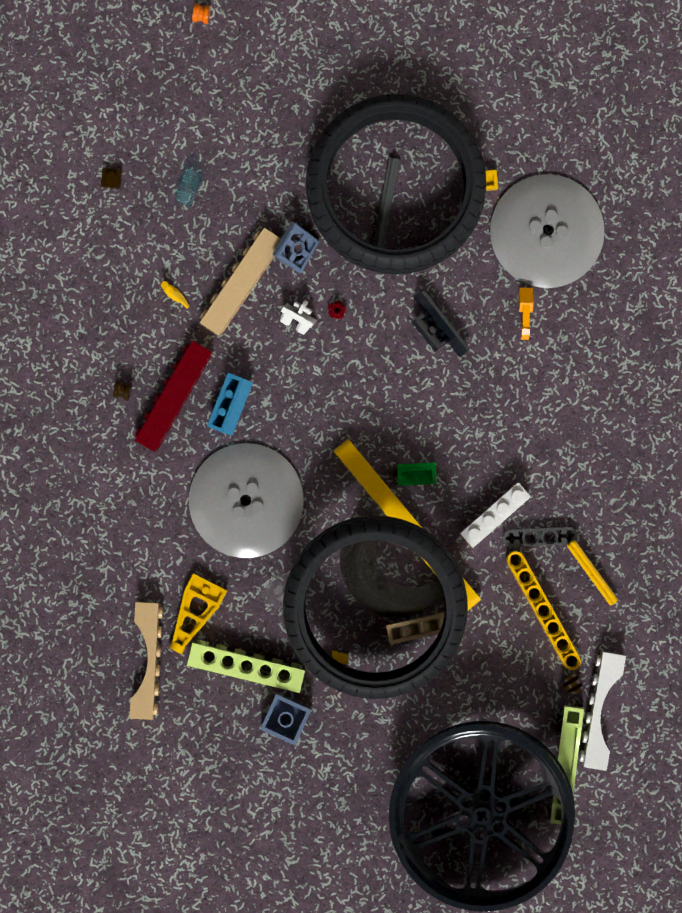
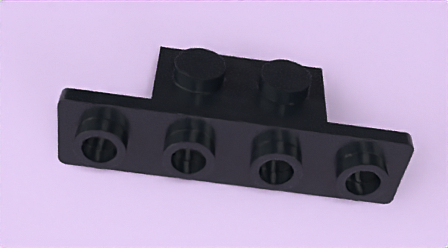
M424 289L419 291L413 298L424 313L414 319L412 324L434 352L449 343L459 357L463 356L470 350L466 341L461 338L455 327L446 319L442 310L435 305L431 296Z

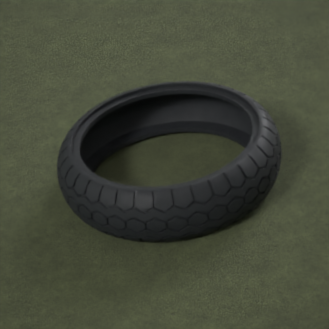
M386 94L371 97L350 106L336 116L324 129L312 150L308 162L306 195L309 210L317 229L326 242L339 255L351 263L373 272L408 274L428 269L443 262L467 241L476 227L484 207L486 172L476 141L455 115L444 107L418 96ZM382 121H408L430 129L449 145L461 167L464 194L458 215L441 235L419 247L389 250L367 244L355 237L343 226L330 203L327 181L331 164L337 152L356 132Z
M381 515L347 519L317 535L307 544L294 562L285 585L283 597V617L286 632L293 650L303 665L316 678L329 687L347 695L368 699H383L404 695L434 679L455 655L464 635L468 614V600L464 579L457 563L445 546L418 525L396 517ZM371 540L388 541L412 550L431 566L438 576L445 594V615L436 639L418 659L395 670L366 672L353 669L338 662L320 646L308 623L306 592L312 576L329 556L339 549L357 542Z

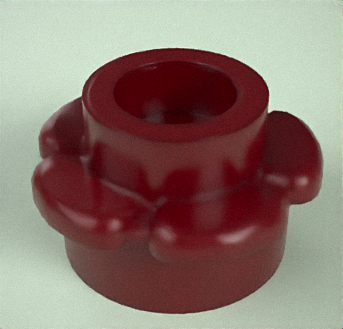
M341 301L330 303L328 306L329 316L333 319L343 318L346 313V306Z

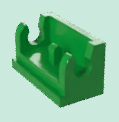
M436 462L397 464L398 486L436 484Z

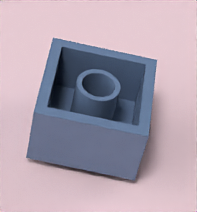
M277 692L260 730L296 745L312 708Z

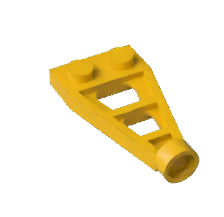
M193 573L184 590L173 641L169 645L170 649L183 654L185 646L218 610L227 590ZM194 597H198L208 604L207 609L199 616L192 614L189 609L191 600ZM187 616L197 622L190 633L182 630L183 621ZM177 640L182 641V645L179 644V643H177L176 641H177Z

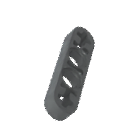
M571 527L514 529L504 532L502 540L509 547L567 545L573 540L576 541L578 535L576 530ZM557 530H560V534H566L567 530H570L574 537L570 538V541H567V538H560L561 542H557ZM547 531L554 533L555 538L552 542H547L544 539V534ZM518 532H522L521 539L523 544H519L520 540H513V544L506 540L509 533H512L513 536H519ZM528 532L535 534L536 538L532 543H528L525 540V535Z

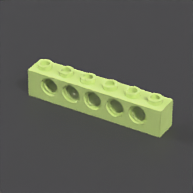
M203 640L192 643L187 666L300 693L305 669H302L301 664L291 662L290 666L283 664L284 660L272 658V661L265 660V656L254 653L253 656L246 655L244 650L235 649L233 652L227 650V646L216 644V647L208 646L209 642ZM207 651H211L215 655V659L211 662L204 658V654ZM231 656L234 661L233 665L226 666L223 663V658ZM245 660L252 663V669L249 671L242 668V662ZM268 665L271 668V673L263 675L260 672L261 666ZM283 669L288 670L290 673V677L287 680H282L279 677V672Z

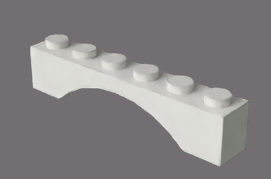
M601 651L600 655L596 657L595 666H598L597 674L593 675L592 685H595L594 693H590L589 704L592 705L591 712H587L586 715L588 730L583 733L582 742L585 743L584 750L580 751L579 761L582 762L583 767L607 771L610 751L605 744L601 731V709L608 691L623 676L625 655Z

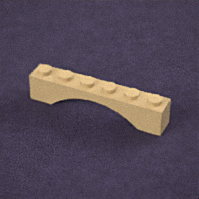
M135 602L134 622L145 639L148 663L144 680L138 691L130 699L129 719L153 720L154 716L158 715L159 704L155 703V696H159V684H156V676H160V665H157V657H161V646L158 645V638H162V626H159V618H163V607H160V603Z

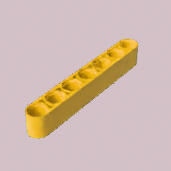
M510 552L506 556V563L562 665L569 670L578 669L581 665V659L526 559L520 552ZM514 554L520 557L518 565H512L510 562V558ZM523 571L529 574L527 582H522L519 578L520 573ZM532 588H536L539 592L538 597L535 599L529 597V591ZM542 605H546L548 608V612L544 616L538 613V609ZM551 622L557 624V630L553 633L548 631V625ZM560 639H565L566 647L562 650L558 649L557 642ZM569 656L576 658L575 665H567L566 660Z

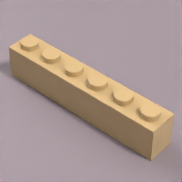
M266 228L256 233L253 238L255 242L251 247L248 246L242 254L244 258L241 263L237 262L232 269L234 273L230 279L227 277L221 285L222 291L213 296L210 301L212 303L209 310L205 309L200 316V324L219 337L275 257L272 254L281 238Z

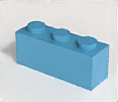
M228 373L207 427L233 436L253 382Z

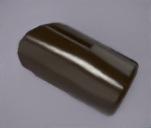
M577 674L565 675L561 681V686L567 693H579L584 686L582 685L581 677H578Z

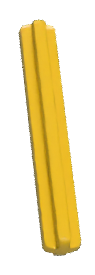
M575 540L567 544L568 549L609 605L615 604L618 601L617 597Z

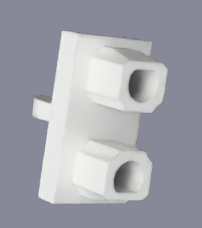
M306 300L303 304L295 302L293 306L287 303L281 310L280 322L289 326L293 319L297 320L299 324L296 330L303 335L309 328L313 327L316 319L309 316L312 310L307 308L308 301Z

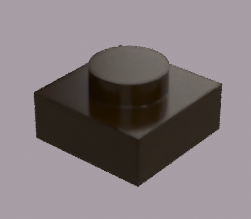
M103 168L101 187L121 189L122 169Z

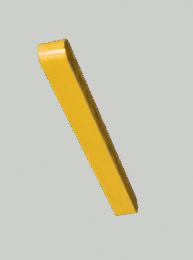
M349 439L333 450L385 515L403 519L421 527ZM426 562V564L428 565V567H429V568L433 571V573L436 575V573H435L434 570L431 568V566ZM464 579L469 611L481 599Z

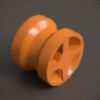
M195 3L192 22L197 23L201 21L204 24H208L211 6H201L199 3Z

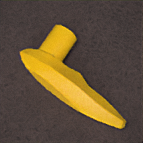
M166 281L161 283V287L168 297L181 303L187 309L189 308L187 300L177 288Z

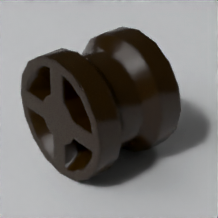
M117 379L113 397H121L128 401L133 383H125L121 379Z

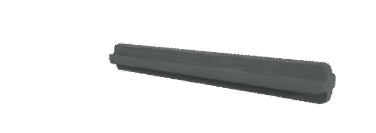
M394 157L388 160L373 246L384 249L400 160Z

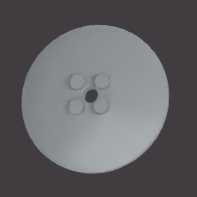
M535 175L514 184L500 198L491 219V244L499 263L515 279L539 288L561 287L582 277L596 262L604 242V221L597 202L580 184L559 175ZM545 225L553 227L551 235H546L543 232Z
M235 444L222 448L212 454L197 470L189 492L190 515L200 536L217 551L238 558L263 556L281 547L295 532L303 511L302 485L292 465L276 451L258 444ZM243 495L251 497L250 505L243 506L240 499Z

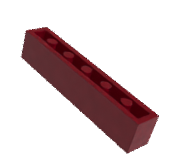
M194 341L191 344L187 343L182 351L184 356L181 361L177 360L172 370H174L172 377H167L163 384L165 389L162 394L158 393L153 403H155L153 410H148L144 417L146 422L143 427L139 426L134 434L136 442L157 453L213 355V352Z

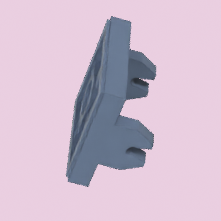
M291 221L272 255L282 264L291 267L301 274L320 241L298 224ZM294 234H299V240L293 242L290 239ZM300 243L301 250L298 253H295L294 247L296 244ZM286 245L290 246L291 251L288 259L285 255ZM302 255V257L299 260L294 261L296 256Z

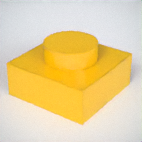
M497 170L485 171L486 191L498 190Z

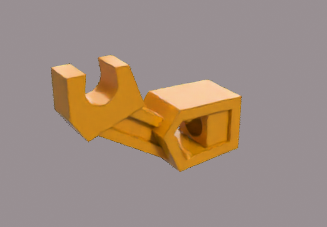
M519 288L518 304L519 312H522L521 340H529L530 312H533L534 304L533 288Z

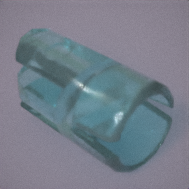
M190 168L186 169L174 200L182 205L191 207L203 176Z

